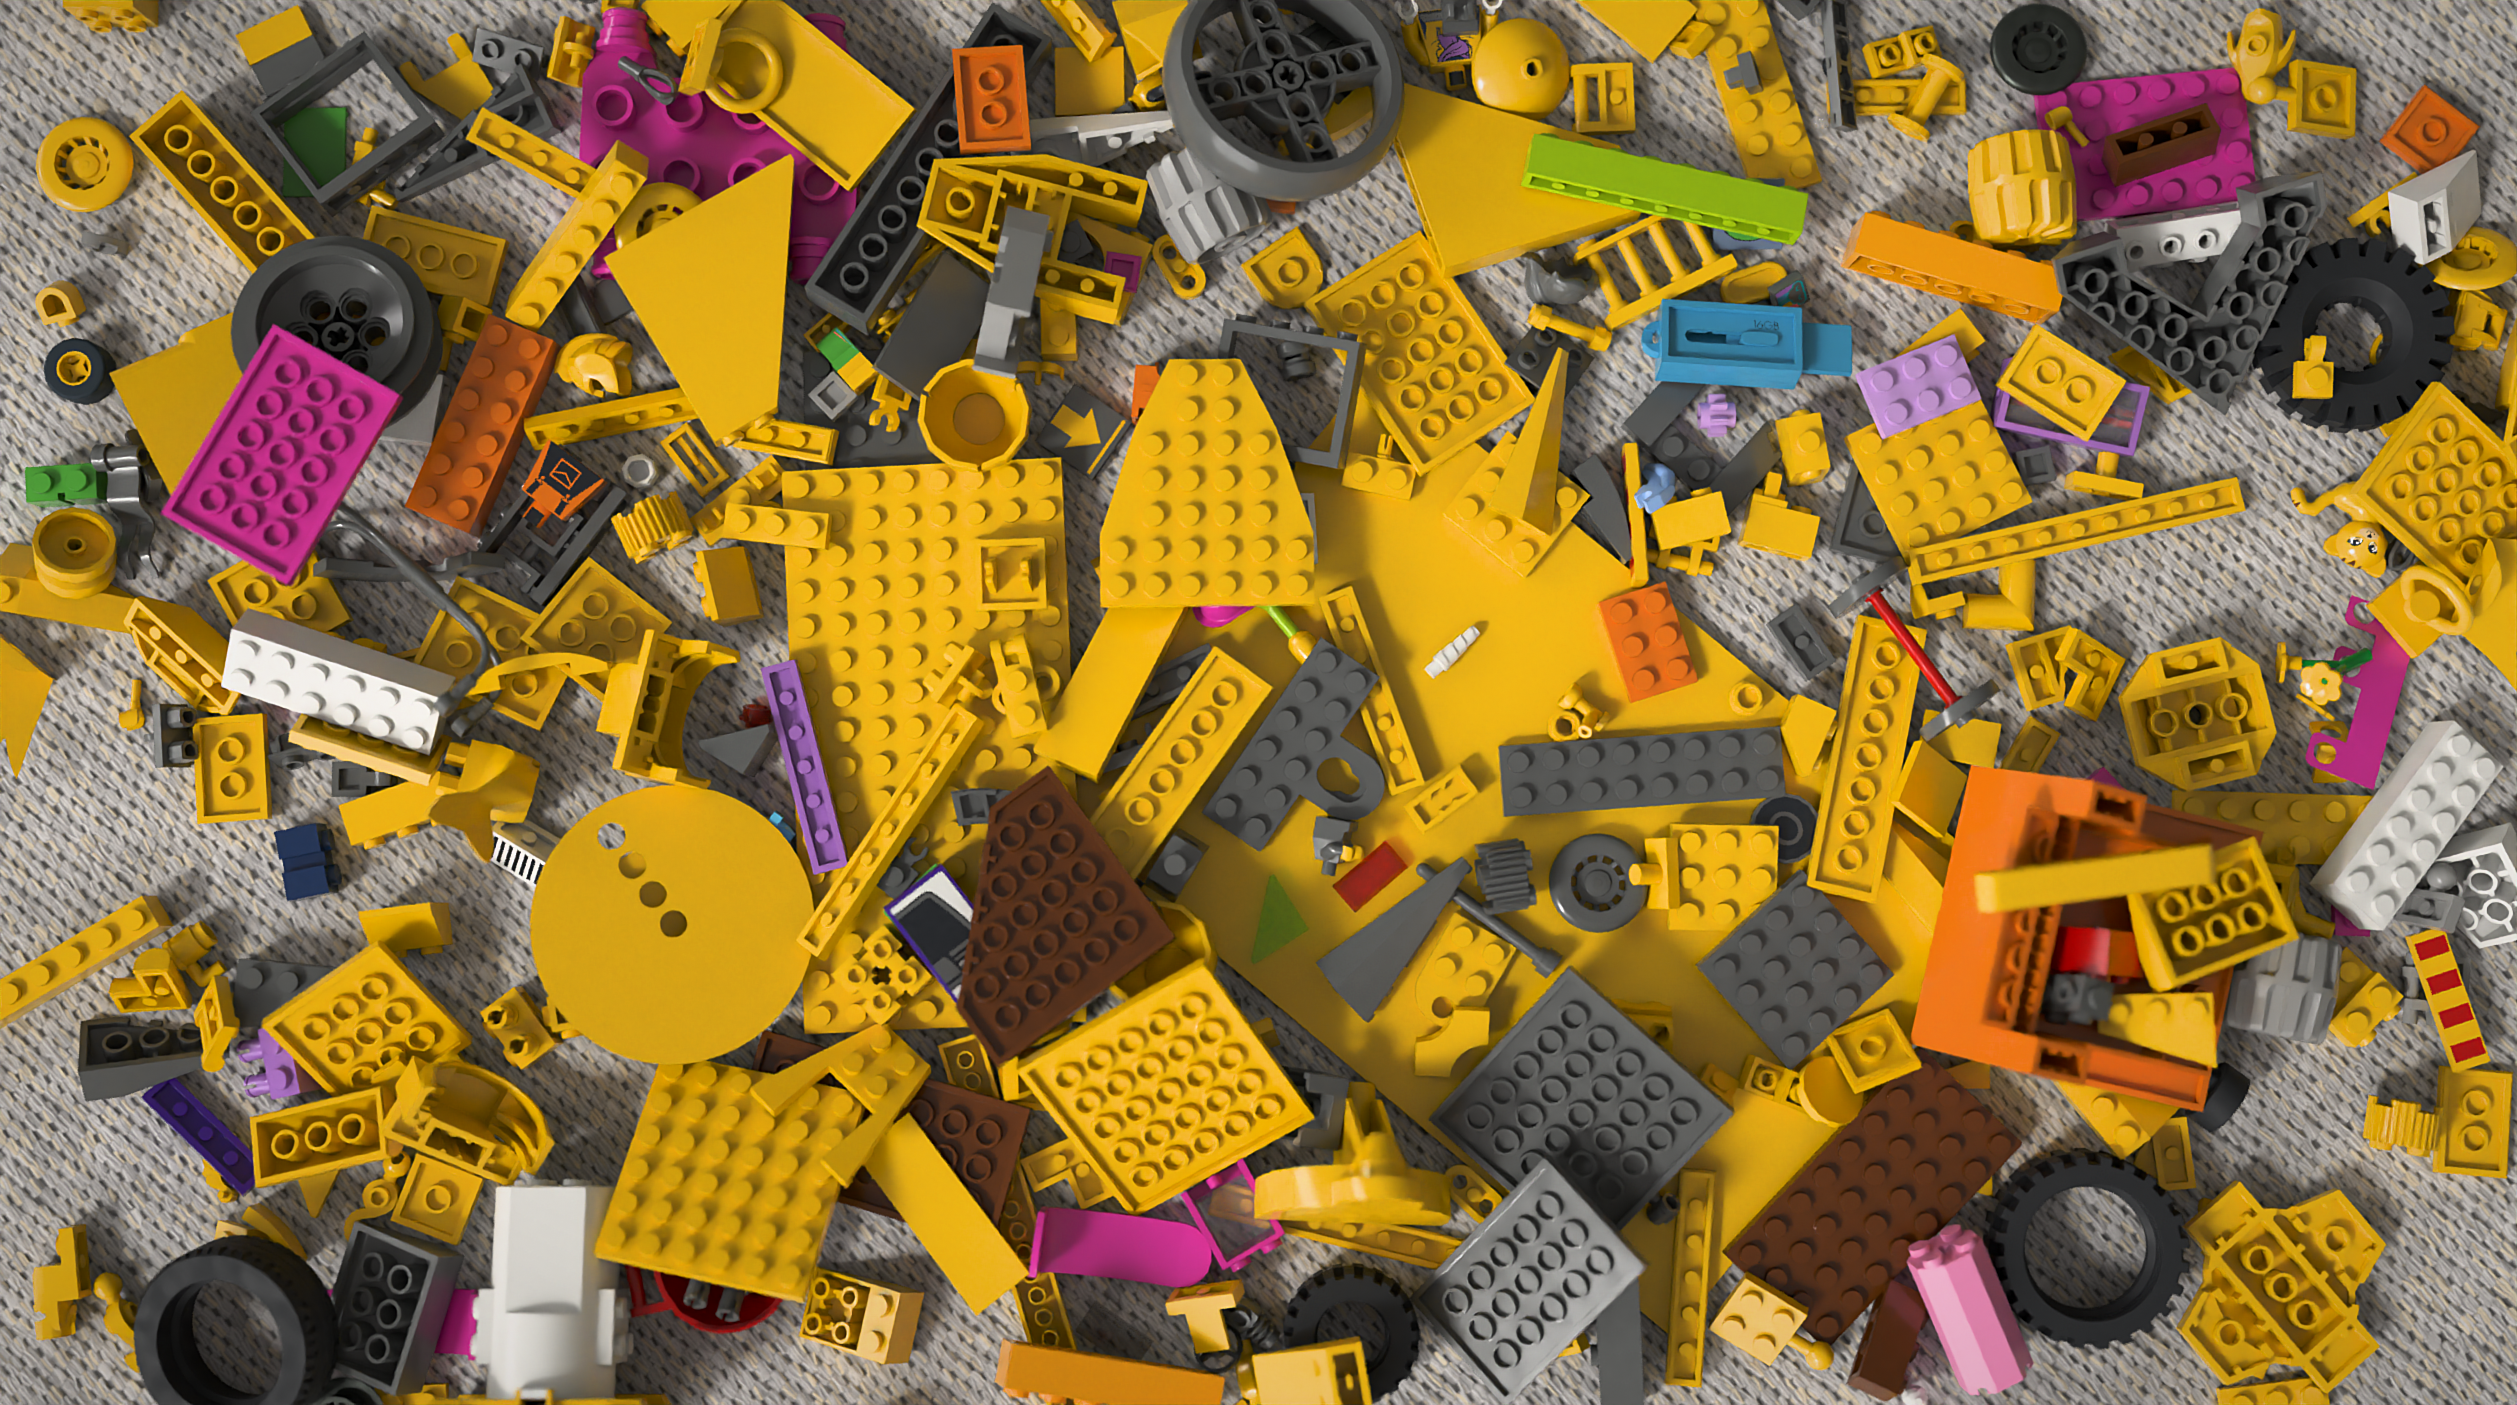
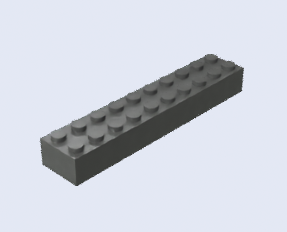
M992 2L962 48L1023 45L1027 92L1052 54V38ZM953 63L805 285L809 301L866 335H869L933 237L917 227L934 159L985 157L987 154L960 155Z

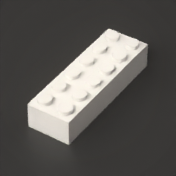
M248 608L232 628L221 687L430 755L443 734L446 717H443L433 705L443 693L450 691L454 687L456 677Z
M2456 721L2429 722L2309 884L2358 929L2384 930L2504 766Z

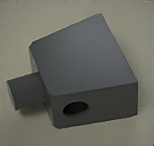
M1179 828L1173 834L1148 874L1144 885L1172 903H1175L1209 846Z

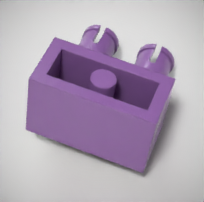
M264 1028L258 1030L259 1038L242 1040L238 1043L237 1051L250 1050L248 1053L238 1055V1058L243 1063H249L262 1058L264 1060L265 1073L249 1075L244 1079V1086L256 1084L254 1088L245 1089V1093L249 1097L255 1098L270 1093L271 1100L324 1089Z

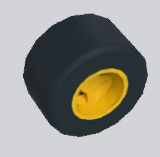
M72 338L61 341L51 349L45 359L43 370L45 380L54 393L73 403L88 405L100 402L111 393L115 385L109 373L117 370L115 360L107 350L89 340Z

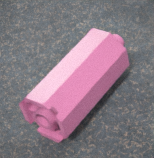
M1954 1224L1945 1227L1940 1231L1939 1235L1929 1240H1920L1911 1244L1908 1248L1910 1257L1907 1263L1959 1385L1970 1395L1979 1394L1977 1388L1986 1387L1989 1394L1999 1393L2023 1381L2027 1375L2024 1369L2025 1366L2031 1369L2034 1362L1982 1238L1972 1230H1962L1960 1225Z

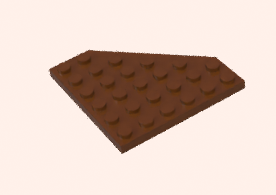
M1049 765L990 807L988 830L979 870L977 893H975L971 916L969 941L966 946L962 969L963 976L956 1004L957 1012L999 1069L1176 939Z

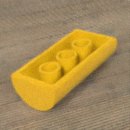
M378 1086L250 1117L256 1188H265L398 1156L402 1152L404 1144L380 1133L381 1125L396 1102L392 1091L385 1086Z

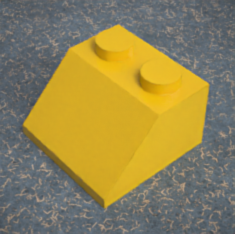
M428 902L358 911L359 920L369 944L371 945L380 939L397 958L408 957L407 950L421 949V955L443 953L442 946L453 945L449 903Z

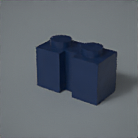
M313 823L274 832L279 860H282L284 867L282 877L287 901H302L339 893L338 885L342 883V875L338 864L333 863L331 850L335 849V838L332 830L327 829L326 824Z

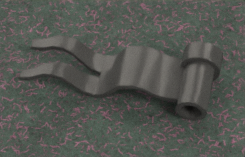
M110 443L96 444L91 450V463L96 471L107 472L108 475L107 502L110 510L122 523V536L117 548V557L127 580L135 579L129 553L132 542L137 534L138 525H140L141 532L137 547L138 555L150 572L151 577L160 578L159 571L153 563L150 554V546L155 534V521L151 513L143 507L140 499V466L147 465L149 452L144 445L115 446Z

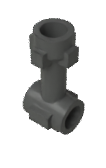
M1657 1192L1649 1201L1650 1206L1647 1207L1646 1214L1648 1219L1655 1225L1667 1224L1678 1215L1680 1202L1672 1193H1665L1661 1196Z

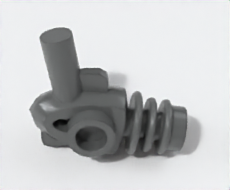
M1244 1293L1236 1307L1222 1309L1225 1323L1231 1325L1240 1333L1247 1331L1246 1337H1252L1253 1341L1258 1340L1259 1346L1262 1345L1269 1349L1281 1335L1276 1329V1325H1271V1320L1266 1321L1267 1314L1261 1315L1263 1312L1261 1307L1251 1297L1247 1296L1246 1293Z

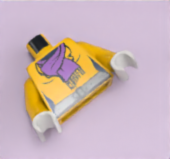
M1409 0L1411 3L1410 10L1401 12L1400 2L1396 1L1394 9L1403 19L1400 25L1406 50L1419 65L1427 66L1429 74L1445 73L1447 90L1455 91L1466 88L1465 70L1471 69L1473 55L1481 38L1487 31L1498 24L1499 11L1496 9L1500 7L1503 0H1495L1493 2L1482 0L1483 5L1486 7L1483 10L1481 4L1477 5V35L1443 37L1441 9L1418 12L1417 3L1414 0Z

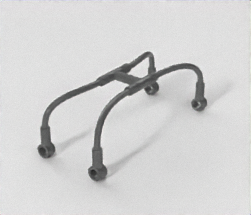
M341 502L337 510L355 522L346 520L332 521L328 524L323 535L336 529H348L368 539L398 566V570L442 611H447L480 643L482 656L476 669L471 674L463 677L450 691L443 693L433 705L443 717H447L457 709L460 701L478 684L477 681L486 671L490 658L494 666L503 663L501 657L478 623L444 592V588L399 546H394L357 511ZM503 689L492 691L487 697L484 696L472 709L459 716L453 722L451 729L460 738L468 736L475 729L477 722L494 707L493 703L500 696Z

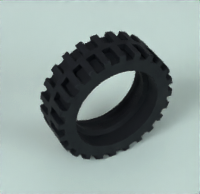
M2074 1148V1152H2065L2058 1149L2050 1151L2051 1157L2042 1160L2035 1157L2027 1161L2030 1166L2022 1173L2015 1170L2008 1177L2013 1182L2005 1192L2000 1188L1994 1196L1999 1201L1994 1212L1988 1210L1985 1219L1990 1224L1989 1235L1983 1234L1984 1246L1988 1249V1255L2011 1310L2035 1331L2038 1330L2043 1333L2048 1339L2057 1343L2061 1340L2067 1342L2073 1348L2084 1349L2085 1344L2093 1345L2098 1350L2109 1349V1342L2116 1340L2126 1345L2134 1342L2131 1334L2138 1330L2143 1331L2145 1334L2154 1330L2155 1327L2151 1321L2158 1314L2167 1318L2173 1309L2166 1304L2173 1294L2181 1297L2185 1287L2178 1283L2181 1272L2189 1273L2190 1262L2183 1258L2184 1249L2191 1248L2190 1238L2182 1233L2180 1226L2186 1222L2182 1213L2173 1207L2172 1202L2174 1199L2170 1193L2157 1184L2158 1180L2149 1173L2126 1160H2120L2118 1157L2101 1150L2094 1152L2087 1148ZM2078 1187L2103 1189L2124 1200L2139 1218L2146 1239L2145 1259L2134 1283L2116 1300L2093 1308L2072 1307L2049 1297L2033 1279L2025 1256L2027 1229L2038 1209L2054 1195Z

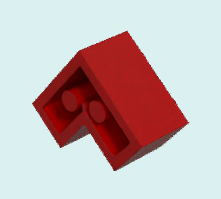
M2057 927L2048 969L2054 970L2055 975L2088 973L2090 977L2118 984H2129V977L2144 978V969L2139 960L2134 933L2108 929Z

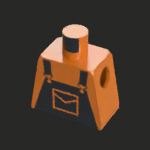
M549 439L523 485L522 490L535 500L522 517L539 529L552 513L561 520L567 521L600 492L608 482Z

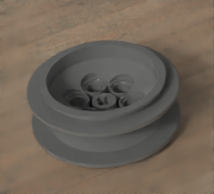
M324 236L293 244L270 257L251 275L234 307L231 322V341L234 356L242 374L245 373L274 324L304 342H313V347L355 370L360 367H368L363 375L404 397L386 428L397 423L418 406L432 387L441 365L443 354L442 329L439 317L423 283L411 266L401 257L382 245L369 240L349 236ZM366 310L364 316L352 318L355 312ZM330 312L329 317L326 319L316 320L321 313ZM385 337L382 344L377 346L371 345L374 339Z

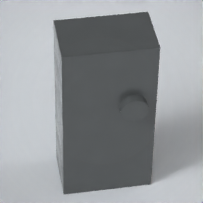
M1637 1277L1596 1318L1597 1344H1590L1591 1366H1598L1600 1405H1645L1639 1283Z

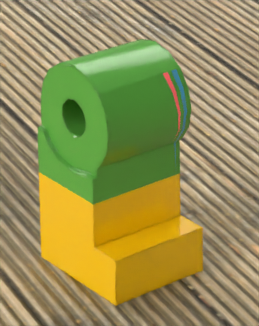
M837 327L815 344L832 364L831 366L857 396L877 381L879 373L872 368L871 362Z

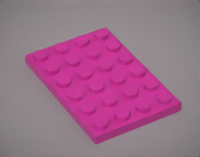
M2234 68L2077 82L2054 94L2034 95L2037 128L2059 132L2068 141L2076 179L2077 222L2144 216L2238 201L2236 187L2254 182L2256 179L2246 100L2241 92L2242 84L2237 71ZM2204 103L2208 104L2221 129L2215 154L2117 187L2114 186L2101 160L2106 136ZM2060 106L2068 107L2073 116V123L2089 140V143L2082 147L2066 131L2064 126L2056 130L2051 129L2045 120V114Z
M273 324L161 514L283 583L292 586L404 397Z

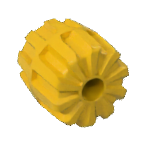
M2041 129L2011 131L1982 140L1975 144L1973 149L1969 150L1968 195L1977 240L1988 242L1993 246L1992 249L2001 252L2023 249L2029 253L2038 251L2042 245L2055 247L2062 244V239H2070L2075 236L2077 231L2076 179L2068 141L2065 137H2062L2061 133Z

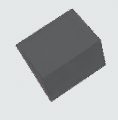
M766 724L700 740L698 743L702 750L741 774L755 777L779 738L776 727Z

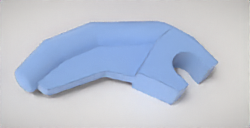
M1647 463L1644 466L1642 474L1648 483L1643 485L1634 495L1638 508L1645 507L1646 511L1650 514L1663 507L1671 500L1675 493V473L1664 464Z

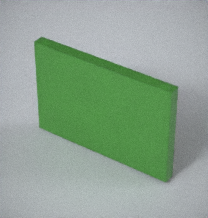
M304 108L284 123L285 140L322 187L346 170L347 117L349 115L347 108ZM283 156V197H314Z

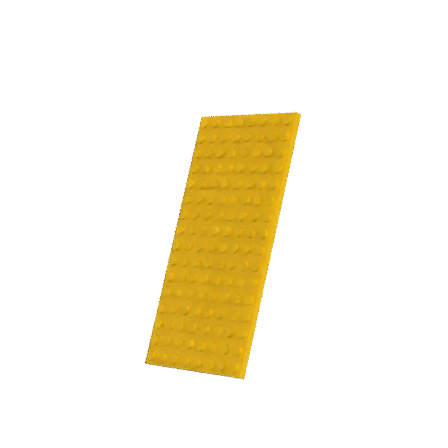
M1062 458L1011 460L987 472L981 470L980 473L952 469L946 463L781 472L783 509L833 515L828 550L784 545L789 661L794 659L798 661L849 860L950 711L929 697L932 693L923 684L924 679L934 669L943 675L950 669L952 664L943 656L944 651L951 642L964 647L969 645L988 658L980 670L985 674L978 684V687L985 691L982 698L972 693L965 704L960 700L956 703L984 721L985 724L906 840L907 842L910 838H917L911 845V851L915 855H920L925 847L929 848L927 856L912 866L920 872V875L913 884L935 863H941L974 905L988 824L958 826L951 791L969 788H993L1013 791L1049 765L1078 804L1077 773L1034 753L1033 749L1042 732L1013 739L1007 715L995 708L992 702V693L999 681L989 646L991 641L1000 639L1001 642L1013 640L1014 635L1024 633L1033 667L1047 665L1058 672L1061 678L1060 692L1055 698L1042 704L1046 722L1048 723L1072 678ZM1046 538L1048 610L977 612L975 605L974 540ZM1017 653L1005 656L1007 666L1020 663ZM1046 677L1038 681V688L1040 690H1046L1050 686V680ZM795 804L797 856L807 875L815 912L844 867L814 875ZM904 845L897 854L900 857L904 852ZM878 886L873 889L827 960L823 961L811 953L809 964L802 980L805 1034L861 1032L877 1024L861 1007L867 999L860 992L850 995L831 974L852 954L860 953L863 957L868 950L862 944L883 924L890 923L906 940L900 930L883 913L885 911L883 907L891 902L893 898ZM910 944L903 949L909 957L917 954ZM879 968V979L882 982L888 981L890 983L892 980L888 976L892 973L890 968ZM936 978L917 995L911 996L907 992L902 997L907 1005L887 1024L892 1030L968 1027L957 1012L956 1003ZM1087 1005L1072 1015V1022L1088 1021Z

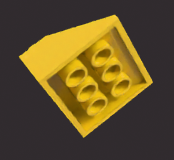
M2255 837L2213 852L2216 882L2127 894L2139 960L2154 994L2300 939Z

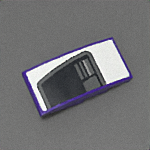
M939 864L884 906L883 909L944 990L957 1004L963 976L962 969L971 929L973 904L946 869Z

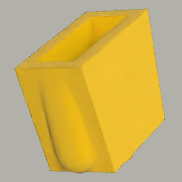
M1800 409L1794 411L1787 418L1775 420L1787 488L1822 482L1831 466L1821 413L1811 414L1807 409Z

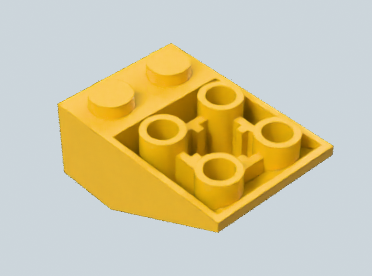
M816 1266L799 1337L881 1364L909 1363L924 1292L894 1283Z
M1360 1336L1252 1355L1261 1405H1372Z

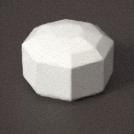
M643 454L628 457L622 467L625 482L638 490L652 487L659 476L656 462Z

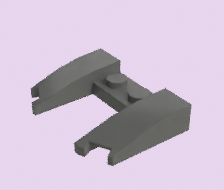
M1661 381L1620 428L1660 464H1664L1675 473V477L1691 491L1711 487L1712 493L1721 491L1728 517L1782 457L1781 451L1774 453L1767 433L1773 431L1771 425L1766 421L1725 468L1722 469L1671 424L1706 384Z

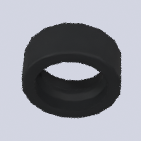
M2226 1062L2217 1064L2216 1067L2212 1068L2203 1112L2185 1109V1115L2208 1132L2218 1130L2241 1106L2250 1088V1079Z

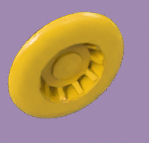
M95 117L69 119L53 128L41 143L36 159L38 180L46 195L65 209L76 212L100 210L116 201L125 191L131 180L133 154L130 144L117 127L103 119ZM85 141L86 145L80 146L79 143ZM95 141L99 142V148L95 147ZM71 147L74 148L69 155L66 154ZM64 159L67 160L66 167H62ZM64 175H68L70 180H65ZM76 185H80V186H81V187H79V188H77V189H74V187H75Z
M659 182L639 188L615 222L614 235L617 248L624 247L638 237L651 232L703 203V201L693 191L675 183ZM667 204L665 210L657 209V205ZM674 207H677L681 209L682 212L679 215H677L674 212H672V210ZM651 208L652 213L645 217L643 214ZM639 220L643 221L641 230H637Z
M2471 226L2451 252L2425 264V266L2436 277L2433 281L2445 287L2465 291L2492 288L2505 283L2517 273V246L2512 240L2497 231ZM2417 263L2419 268L2423 266L2422 264Z

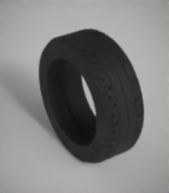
M232 1235L218 1238L172 1260L148 1284L147 1290L144 1291L135 1316L134 1350L136 1362L146 1388L158 1405H311L324 1392L335 1370V1362H337L339 1350V1329L336 1311L331 1297L319 1276L308 1263L289 1248L258 1236ZM215 1280H221L241 1286L256 1296L273 1317L281 1338L282 1365L278 1380L269 1391L262 1394H251L230 1387L221 1381L202 1359L194 1339L192 1320L197 1296L201 1288Z

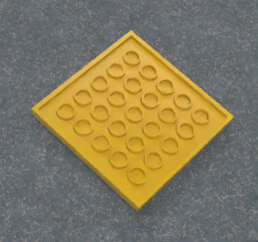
M1203 958L1016 1063L1018 1074L1130 1215L1139 1216L1315 1119L1312 1107Z
M706 1060L687 1064H658L593 1254L601 1259L805 1303L842 1185L822 1165L821 1158L860 1126L866 1107L849 1090L816 1083L774 1117L750 1091L751 1086L773 1076V1074Z

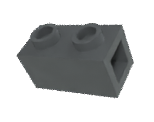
M2047 975L2039 1013L2045 1015L2044 1021L2058 1025H2066L2068 1020L2075 1024L2090 1026L2092 1020H2108L2114 984L2087 975Z

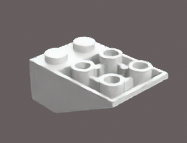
M2471 150L2388 191L2394 251L2401 248L2415 256L2412 261L2425 265L2451 252L2482 214L2477 153L2475 150Z

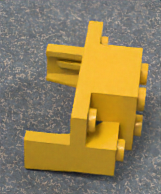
M646 630L638 664L612 663L596 728L597 732L619 738L612 769L625 772L627 776L652 783L706 790L711 784V780L692 775L684 761L682 737L685 718L691 700L702 680L710 671L720 665L740 663V652L709 641L684 640L656 630Z
M415 1056L412 1057L395 1086L398 1098L380 1127V1133L383 1136L504 1186L513 1185L522 1169L524 1172L535 1176L555 1143L541 1109L524 1091L509 1080L472 1063L456 1060L429 1063ZM494 1134L498 1136L500 1139H502L504 1142L495 1139Z

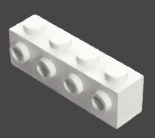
M2238 201L2105 221V232L2122 238L2128 272L2134 273L2139 271L2142 266L2152 265L2156 268H2166L2173 266L2174 261L2186 260L2187 262L2197 263L2208 260V256L2219 254L2221 256L2241 223V215Z

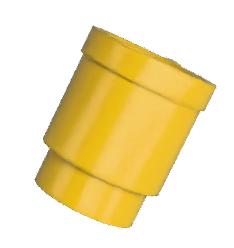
M201 920L193 926L188 925L171 939L162 943V949L169 953L175 966L179 970L185 971L199 987H206L214 975L221 976L227 971L221 960H217L205 970L197 963L199 959L211 951L212 946L218 943L214 932Z

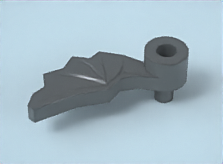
M2461 390L2452 392L2482 422L2490 424L2494 419H2501L2505 416V413L2488 408L2480 402L2472 403L2468 394Z

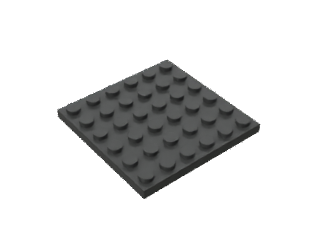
M1569 965L1440 1104L1428 1120L1510 1193L1546 1156L1551 1155L1618 1230L1621 1231L1734 1114V1108L1573 966Z

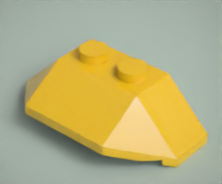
M145 596L136 597L123 622L127 630L132 632L134 643L145 663L196 710L220 713L221 715L230 714L242 693L221 687L229 642L191 607Z

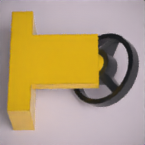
M1242 1279L1175 1288L1165 1302L1168 1316L1186 1314L1194 1344L1196 1361L1208 1372L1215 1374L1225 1373L1234 1368L1242 1356L1243 1341L1241 1335L1235 1328L1225 1323L1222 1313L1224 1308L1236 1307L1244 1295L1245 1290ZM1227 1328L1230 1329L1236 1337V1353L1229 1350L1231 1348V1343ZM1228 1355L1233 1358L1228 1365L1222 1368H1209L1204 1364L1211 1356L1219 1359Z

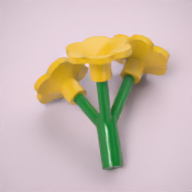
M2278 642L2275 657L2276 683H2284L2285 674L2288 670H2301L2302 667H2305L2300 673L2303 680L2300 689L2305 696L2297 693L2295 697L2333 722L2335 717L2330 714L2326 705L2329 701H2336L2342 696L2340 685L2343 681V676L2371 661L2373 656L2368 648H2363L2340 661L2304 660L2302 656H2289L2286 651V643Z

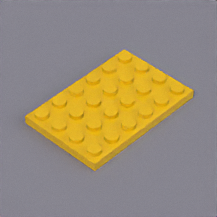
M1420 230L1304 303L1305 309L1317 327L1324 329V336L1337 338L1338 331L1358 335L1357 342L1367 344L1360 390L1389 433L1393 436L1406 458L1413 465L1419 477H1422L1531 407L1535 401V397L1519 374L1504 364L1508 358L1452 277L1444 280L1441 279L1430 245ZM1333 349L1345 366L1348 351Z
M2431 382L2348 494L2423 563L2445 574L2463 592L2489 537L2517 539V479L2503 451V441L2441 382Z

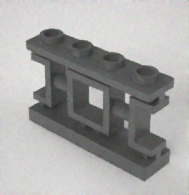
M559 444L561 448H563L577 460H579L580 462L583 461V459L574 454L571 450H569L562 444ZM605 478V481L608 483L593 497L601 505L591 518L587 520L578 512L572 516L574 519L556 544L552 546L530 530L533 524L522 517L535 500L522 490L526 482L525 480L520 488L521 495L514 504L509 503L501 511L498 517L500 522L492 532H486L477 544L478 551L505 556V561L509 558L531 576L521 590L541 606L546 607L612 527L611 518L618 513L622 514L634 497L608 478ZM515 528L530 539V542L519 556L508 547L502 545ZM542 549L559 559L546 576L530 565Z

